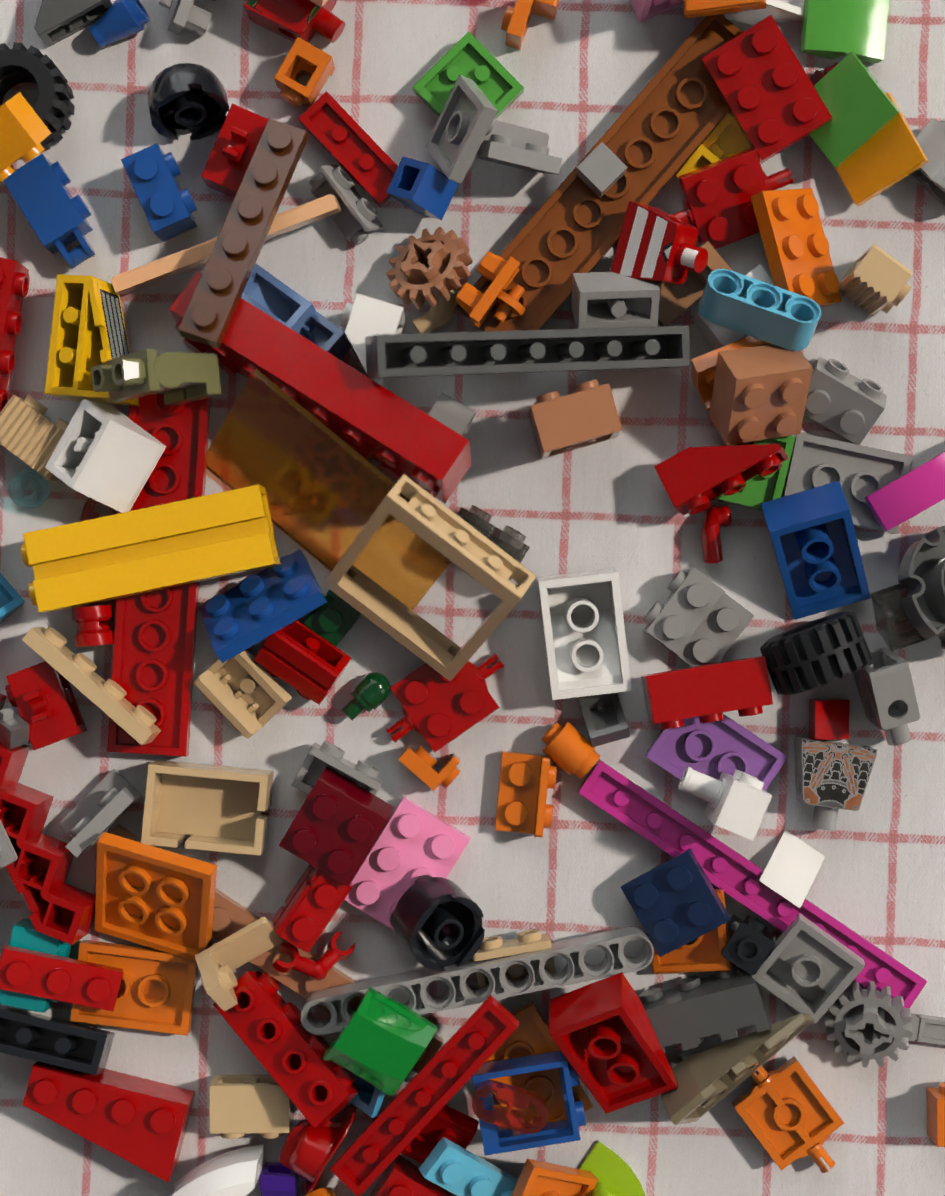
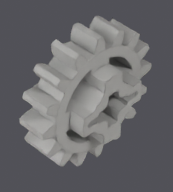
M874 981L869 982L867 989H862L858 982H853V992L849 993L845 990L839 996V1001L836 1000L829 1008L830 1012L825 1013V1025L828 1026L826 1028L827 1040H835V1053L847 1051V1062L851 1063L858 1057L861 1058L862 1066L867 1068L870 1059H875L877 1064L882 1067L884 1066L885 1056H889L896 1061L899 1059L898 1048L908 1050V1037L913 1036V1025L910 1023L912 1021L910 1008H903L904 998L901 995L891 998V987L888 985L880 992L876 990Z

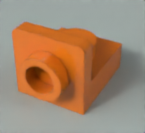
M409 745L398 758L401 763L433 791L439 785L446 789L461 772L456 767L460 762V758L455 754L438 771L434 767L438 761L422 746L415 750Z

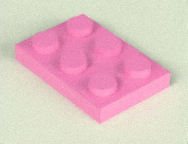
M404 796L351 881L353 887L344 900L394 930L390 922V916L401 896L423 875L447 878L470 841V837Z

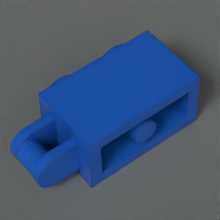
M41 154L3 180L39 240L53 255L60 251L71 269L96 255L85 237L87 233L93 230L86 219L92 214L79 194L72 197L66 187L71 180L58 161L52 164ZM78 240L80 245L69 251L67 246Z

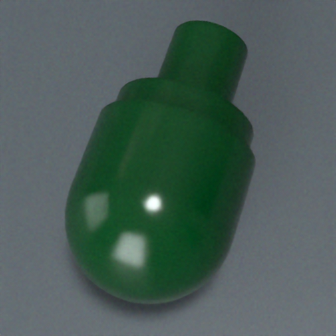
M372 672L364 676L353 687L354 690L350 694L354 698L342 711L353 721L364 709L368 712H371L373 709L375 710L390 694L391 685L388 678L378 672Z

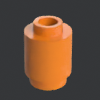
M568 721L562 726L555 722L541 738L545 743L542 752L550 757L568 775L574 774L579 779L584 777L600 758V755L594 750L595 747H592L591 742Z

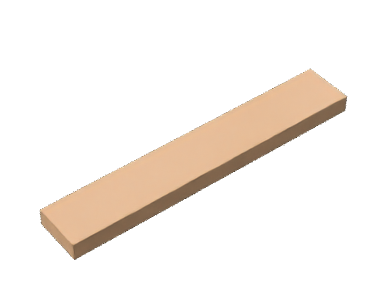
M329 194L276 214L265 241L342 212L338 198ZM218 237L112 277L111 283L115 293L127 294L206 264Z

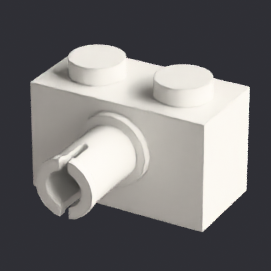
M687 766L678 785V790L685 791L709 802L704 816L714 825L751 841L756 836L772 798L771 794L762 789L764 782L735 769L733 776L722 771L718 780Z

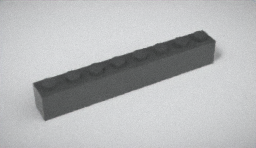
M689 326L381 334L365 337L367 377L370 379L654 369L690 366Z

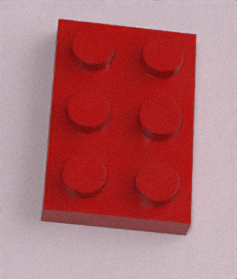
M772 15L701 58L702 65L750 146L757 150L761 164L832 120L831 114Z

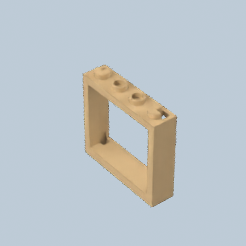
M403 475L380 503L323 585L447 680L451 681L518 604L536 578V575L414 481ZM400 493L406 496L410 501H405L402 497L399 496ZM389 514L501 599V602L462 647L451 641L353 565ZM511 577L513 580L519 583L518 586L513 584L508 579Z

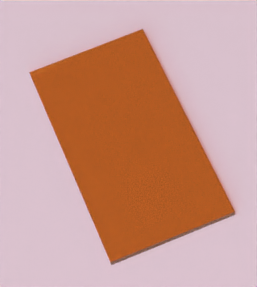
M257 369L251 373L206 453V468L232 490L258 484L265 487L272 523L331 572L380 503L395 486L393 481ZM400 493V497H402L407 502L410 501L406 496ZM389 514L353 565L413 611L452 561Z

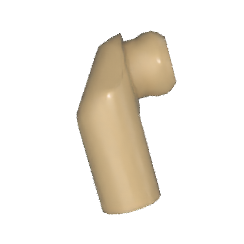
M455 289L449 291L450 300L446 301L443 297L438 298L436 307L430 306L429 311L412 320L418 333H431L451 320L456 303Z

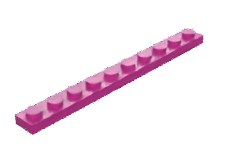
M599 759L577 790L580 795L672 857L691 848L713 885L719 889H724L725 893L784 932L799 913L864 959L865 967L854 979L864 987L868 988L869 982L874 981L876 990L881 992L888 985L891 987V998L901 995L904 998L903 1008H910L926 985L927 981L806 898L801 908H798L761 883L759 879L764 872L763 869Z

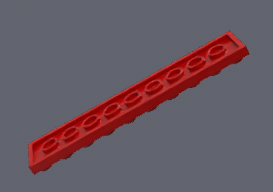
M150 394L139 397V406L129 405L128 418L164 444L166 448L130 511L205 496L211 397L178 406L164 405V394ZM199 582L117 599L112 680L126 691L127 695L124 698L134 707L141 705L156 717L157 721L154 724L162 731L151 743L142 746L109 717L107 752L184 757L189 755Z

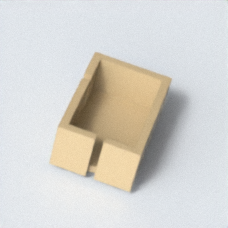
M156 760L148 764L141 843L151 846L177 848L185 841L186 834L192 836L185 841V849L261 856L267 849L270 814L262 813V811L265 812L271 806L274 771Z

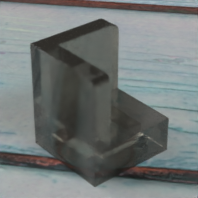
M901 583L871 593L877 630L891 652L928 640L914 628L902 607L901 599L907 597V589Z

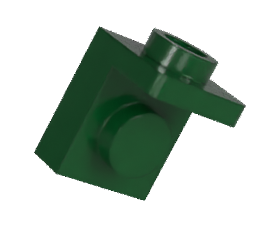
M329 589L325 596L327 603L316 608L304 624L337 647L362 614Z

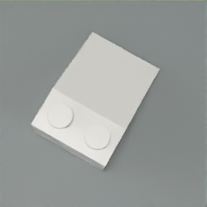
M612 568L537 577L552 700L632 691L619 572Z

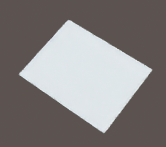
M785 830L759 881L798 908H801L825 856Z

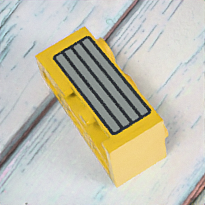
M57 274L44 394L76 402L86 399L99 403L139 406L138 398L122 402H110L109 392H94L92 385V367L107 365L106 361L130 354L119 293H115L111 283L93 276Z

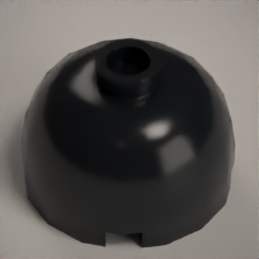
M180 63L164 69L155 77L148 92L152 126L160 135L173 140H178L177 134L185 135L192 133L190 136L191 140L210 136L222 128L226 119L227 111L229 112L227 94L223 84L210 69L198 64Z

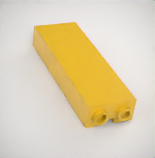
M259 484L23 533L25 543L21 544L22 560L26 567L32 566L35 580L29 583L28 589L31 602L34 606L38 607L39 613L55 612L281 565L266 489Z

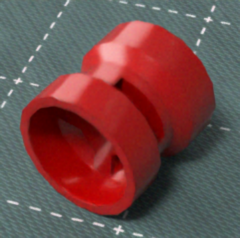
M112 605L71 608L72 619L78 623V632L74 635L75 647L114 644V631L110 629L108 623L113 616Z

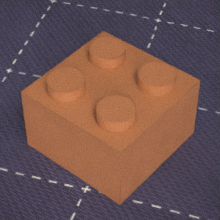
M770 344L718 352L709 418L726 445L801 433L813 370L801 351L787 350Z
M592 380L574 386L575 390L569 395L560 397L559 391H554L536 397V402L530 406L528 416L541 459L614 439L620 434L622 427L609 383L599 386L598 380Z

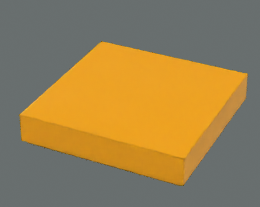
M886 92L885 94L890 98V100H891V101L895 104V106L899 109V107H898V105L896 104V102H895L893 96H892L889 92ZM900 111L894 119L843 164L835 168L855 205L861 206L929 161Z

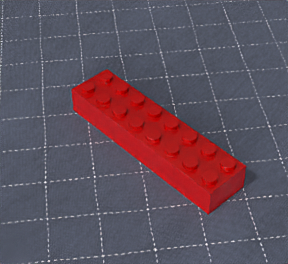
M199 271L196 272L169 309L177 323L175 326L177 330L201 278L202 273ZM242 298L238 303L219 349L188 338L183 340V343L195 353L218 354L219 367L226 373L235 376L238 372L249 379L247 382L249 386L261 395L267 397L269 393L282 400L280 402L281 406L291 414L300 417L303 413L315 421L313 423L314 427L324 435L333 438L336 434L348 442L346 444L347 448L363 459H366L368 455L381 463L379 467L386 474L396 480L406 475L443 503L447 502L472 465L470 442L468 439Z

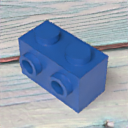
M158 143L121 159L149 224L161 242L198 227L192 215L193 212L197 211V207L188 188L181 190L177 182L176 176L181 175V172L171 152L164 154Z

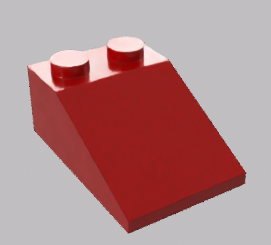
M622 972L550 999L549 1034L605 1113L678 1089V1082L642 1002Z

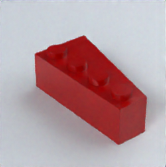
M37 1061L32 1066L23 1105L154 1176L169 1182L177 1167L196 1091L105 1069L99 1075H93Z

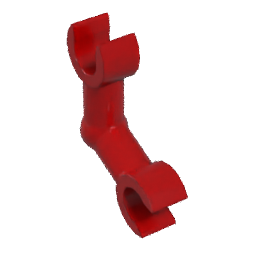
M342 931L337 932L330 939L326 952L317 961L299 955V951L294 945L284 943L280 945L278 950L288 954L291 957V963L276 960L272 966L281 973L295 970L311 976L315 980H322L338 961L346 960L352 954L356 943L352 944L346 951L339 950L336 947V941L342 934Z

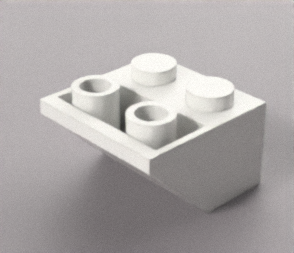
M82 399L45 468L71 489L124 513L131 510L166 446L112 405Z

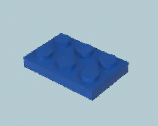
M301 549L281 557V565L268 567L256 575L245 578L237 586L221 595L214 596L206 604L199 607L213 650L222 663L327 603L311 566Z

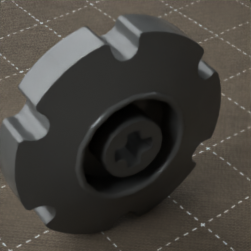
M941 526L926 533V538L918 540L908 547L899 567L898 582L907 589V597L901 599V603L911 624L925 639L938 636L941 641V647L945 649V526Z

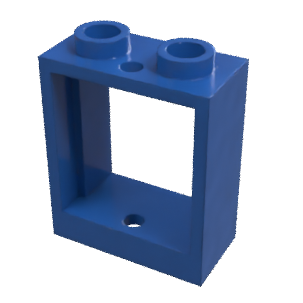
M561 1050L486 1062L472 1076L485 1156L581 1140L578 1126L586 1125L582 1101L574 1102L572 1087L580 1086L577 1072ZM559 1068L567 1120L499 1131L490 1079Z

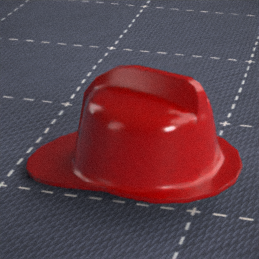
M353 1104L347 1105L334 1121L330 1120L326 1125L314 1128L306 1119L295 1125L288 1134L279 1155V1162L306 1180V1191L308 1193L316 1186L325 1165L346 1136L355 1116L356 1107Z

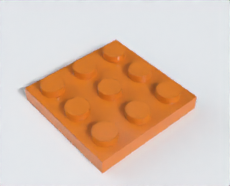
M104 832L97 841L95 931L196 962L195 955L209 948L212 942L217 865Z

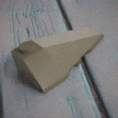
M799 1014L770 1025L771 1029L755 1031L687 1057L684 1060L681 1057H677L669 1064L678 1082V1089L661 1094L671 1121L674 1125L699 1120L813 1023L815 1019L810 1014Z

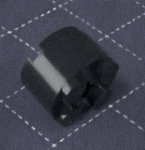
M430 875L419 877L414 885L401 896L390 916L391 925L394 927L395 934L401 943L421 965L433 971H446L443 967L453 964L459 967L469 961L480 948L485 929L482 927V917L484 918L480 907L457 884L442 877H432Z

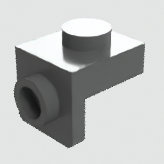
M618 693L578 697L580 710L592 747L630 737L629 727Z

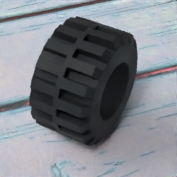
M16 42L13 43V49H9L5 43L0 44V106L5 94L13 86L24 82L37 84L38 98L33 106V110L51 132L49 136L40 142L45 149L44 151L50 149L48 142L53 139L58 144L63 139L59 133L61 129L69 130L72 124L67 118V115H74L75 106L70 101V99L74 98L72 89L54 62L46 54L43 55L39 49L30 46L27 50L23 43Z
M853 612L835 613L797 626L770 638L760 647L762 656L766 658L767 669L776 692L785 695L805 692L842 679L861 670L872 660L859 622Z

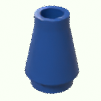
M116 0L96 23L89 27V30L96 42L104 48L112 42L145 30L144 25L150 21V17L139 0Z

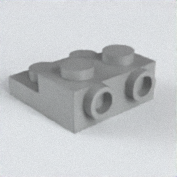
M690 568L687 573L680 570L667 587L672 593L663 605L657 601L643 619L648 625L643 631L689 666L695 667L719 663L754 615L725 594L723 589L695 568Z
M799 913L779 938L773 937L772 940L775 942V945L757 973L751 976L756 981L760 991L767 995H772V993L784 1001L786 1008L795 1016L810 1014L815 1019L813 1023L816 1024L863 970L865 962L856 953Z

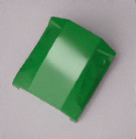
M369 986L357 1011L352 1013L351 1020L346 1027L342 1028L337 1041L332 1043L331 1048L328 1047L323 1059L348 1069L383 1093L393 1096L428 1046L438 1026L406 1005L379 993Z

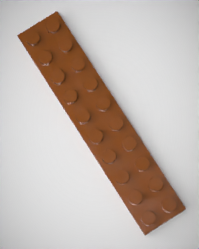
M722 14L706 16L580 161L581 163L603 142L627 166L626 173L599 198L575 174V167L499 256L506 261L512 256L520 262L518 267L520 271L505 293L509 294L516 283L522 286L525 292L518 302L526 310L521 317L510 312L504 322L501 323L493 317L500 307V304L497 302L479 329L481 331L541 330L572 294L573 273H590L619 240L629 201L649 205L712 133L725 115L730 112L701 63L702 57L743 33ZM481 276L473 287L484 294L492 282ZM456 305V309L469 319V315Z

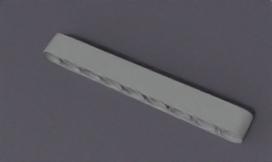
M627 927L551 943V948L477 962H473V959H470L459 967L456 964L443 967L446 971H433L425 968L315 991L307 998L301 1012V1022L303 1027L314 1035L340 1032L351 1020L352 1013L356 1012L351 1008L349 1001L356 996L364 997L369 986L389 997L388 993L395 988L406 990L410 999L404 1005L419 1015L482 1003L490 994L497 1000L610 977L621 972L625 974L640 971L652 962L654 948L643 930L636 927ZM632 940H639L644 943L642 953L636 957H629L624 954L625 945ZM590 949H602L605 952L604 960L597 965L586 963L584 957ZM553 956H560L566 960L565 968L558 973L549 972L545 968L546 961ZM511 965H523L528 970L526 976L519 981L509 979L505 973ZM474 972H481L488 977V982L484 987L475 989L467 984V977ZM441 980L448 985L449 991L443 996H434L428 991L427 986L432 981ZM316 1004H322L330 1010L331 1016L326 1020H318L312 1016L310 1008Z

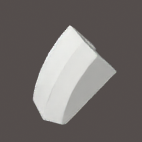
M264 1144L233 1150L204 1162L173 1184L175 1190L171 1196H246L255 1188L265 1162Z

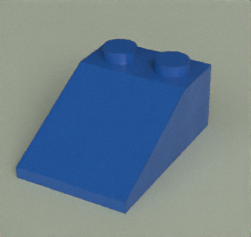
M839 481L761 503L794 620L871 598L850 508Z

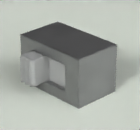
M8 707L0 710V742L8 749H13L29 743V724Z

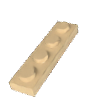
M33 627L21 639L142 746L151 743L162 731L154 724L157 719L150 711L141 705L134 707L124 698L127 693L119 684L111 679L107 681L102 679L95 672L97 666L82 653L75 655L65 646L67 643L66 638L54 628Z

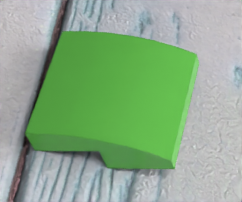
M805 0L800 52L834 60L840 56L846 57L853 51L861 61L873 64L883 61L890 0Z
M853 51L814 85L831 114L832 120L811 133L810 136L834 167H839L900 113V110L877 84L878 81Z

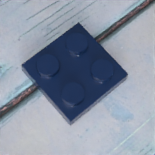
M691 848L620 887L659 957L727 923L731 919Z

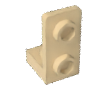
M266 917L249 923L241 930L195 955L206 993L224 1012L238 1004L233 989L238 983L233 970L282 943V938L275 933L274 926Z

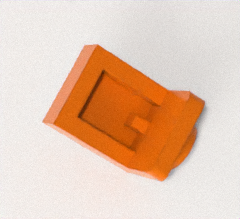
M517 0L514 8L508 6L501 25V30L506 31V46L521 50L532 13L555 20L559 0Z

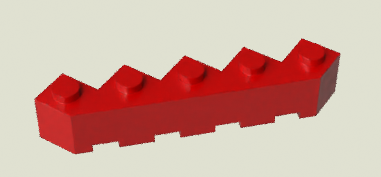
M0 694V710L3 709L7 697L3 694ZM0 742V819L18 856L17 861L7 865L6 868L18 894L22 892L31 911L29 917L35 930L73 945L90 931L95 916L96 895L65 883L74 855L65 847L68 843L42 833L54 796L18 783L30 746L24 744L8 749Z

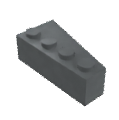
M733 964L732 969L729 971H714V975L702 979L697 975L683 978L676 983L677 987L662 991L661 988H652L640 993V1000L664 1053L666 1052L665 1047L671 1045L674 1050L684 1051L697 1048L703 1042V1037L707 1036L721 1038V1041L737 1038V1032L741 1028L755 1025L757 1032L771 1029L757 983L753 977Z

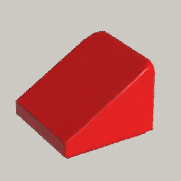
M809 699V738L812 740L849 739L850 700Z

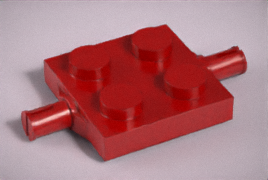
M751 147L679 176L678 179L684 195V210L674 213L672 216L698 229L697 239L699 245L708 241L716 250L760 232L751 196L762 191H773L793 184L794 180L790 177L792 173L789 168H785L782 171L767 176L762 170L757 150Z
M494 653V655L478 666L467 661L455 677L449 681L427 663L423 664L390 687L401 703L405 717L389 728H386L387 733L391 735L403 727L391 736L392 740L396 743L414 729L425 738L434 753H436L500 708L489 693L485 679L505 666L499 661L487 669V667L499 660L496 653Z

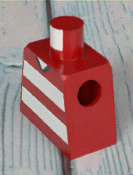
M629 201L610 272L644 282L682 285L686 280L688 270L700 273L705 269L708 262V251L695 246L699 234L697 228L656 207Z

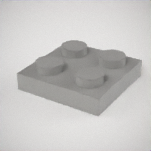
M462 75L458 76L425 145L446 177L461 184L467 172L474 168L478 157V150L485 136L489 135L493 130L498 111L476 83Z

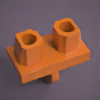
M488 251L476 268V272L492 282L483 294L467 282L455 298L457 305L469 315V322L478 329L497 302L500 304V307L493 317L501 323L504 322L510 312L521 317L526 310L518 302L525 292L522 286L516 283L509 294L505 293L520 271L518 268L520 262L512 256L506 261L502 257Z

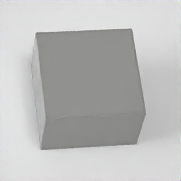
M601 142L576 167L575 174L601 198L626 173L627 166Z

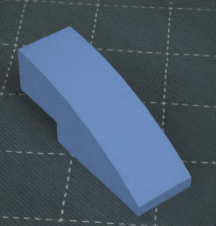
M255 263L241 298L333 356L341 359L351 348L345 332L319 314L312 303Z

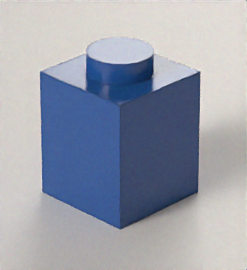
M403 156L386 193L416 213L442 220L458 184L448 179L445 174L431 164Z

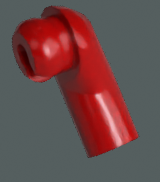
M713 505L705 512L700 534L705 563L712 564L723 560L720 527H728L732 523L731 511L728 506L723 505L716 508Z

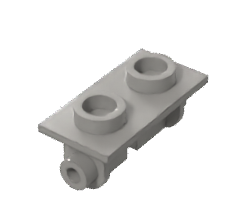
M321 165L318 168L321 173L315 175L309 181L312 186L311 192L316 199L329 194L338 198L342 212L332 220L348 242L353 241L356 245H360L369 237L366 231L381 230L383 228V225L377 219L378 212L370 201L359 195L353 187L355 182L352 176L344 168L337 165Z

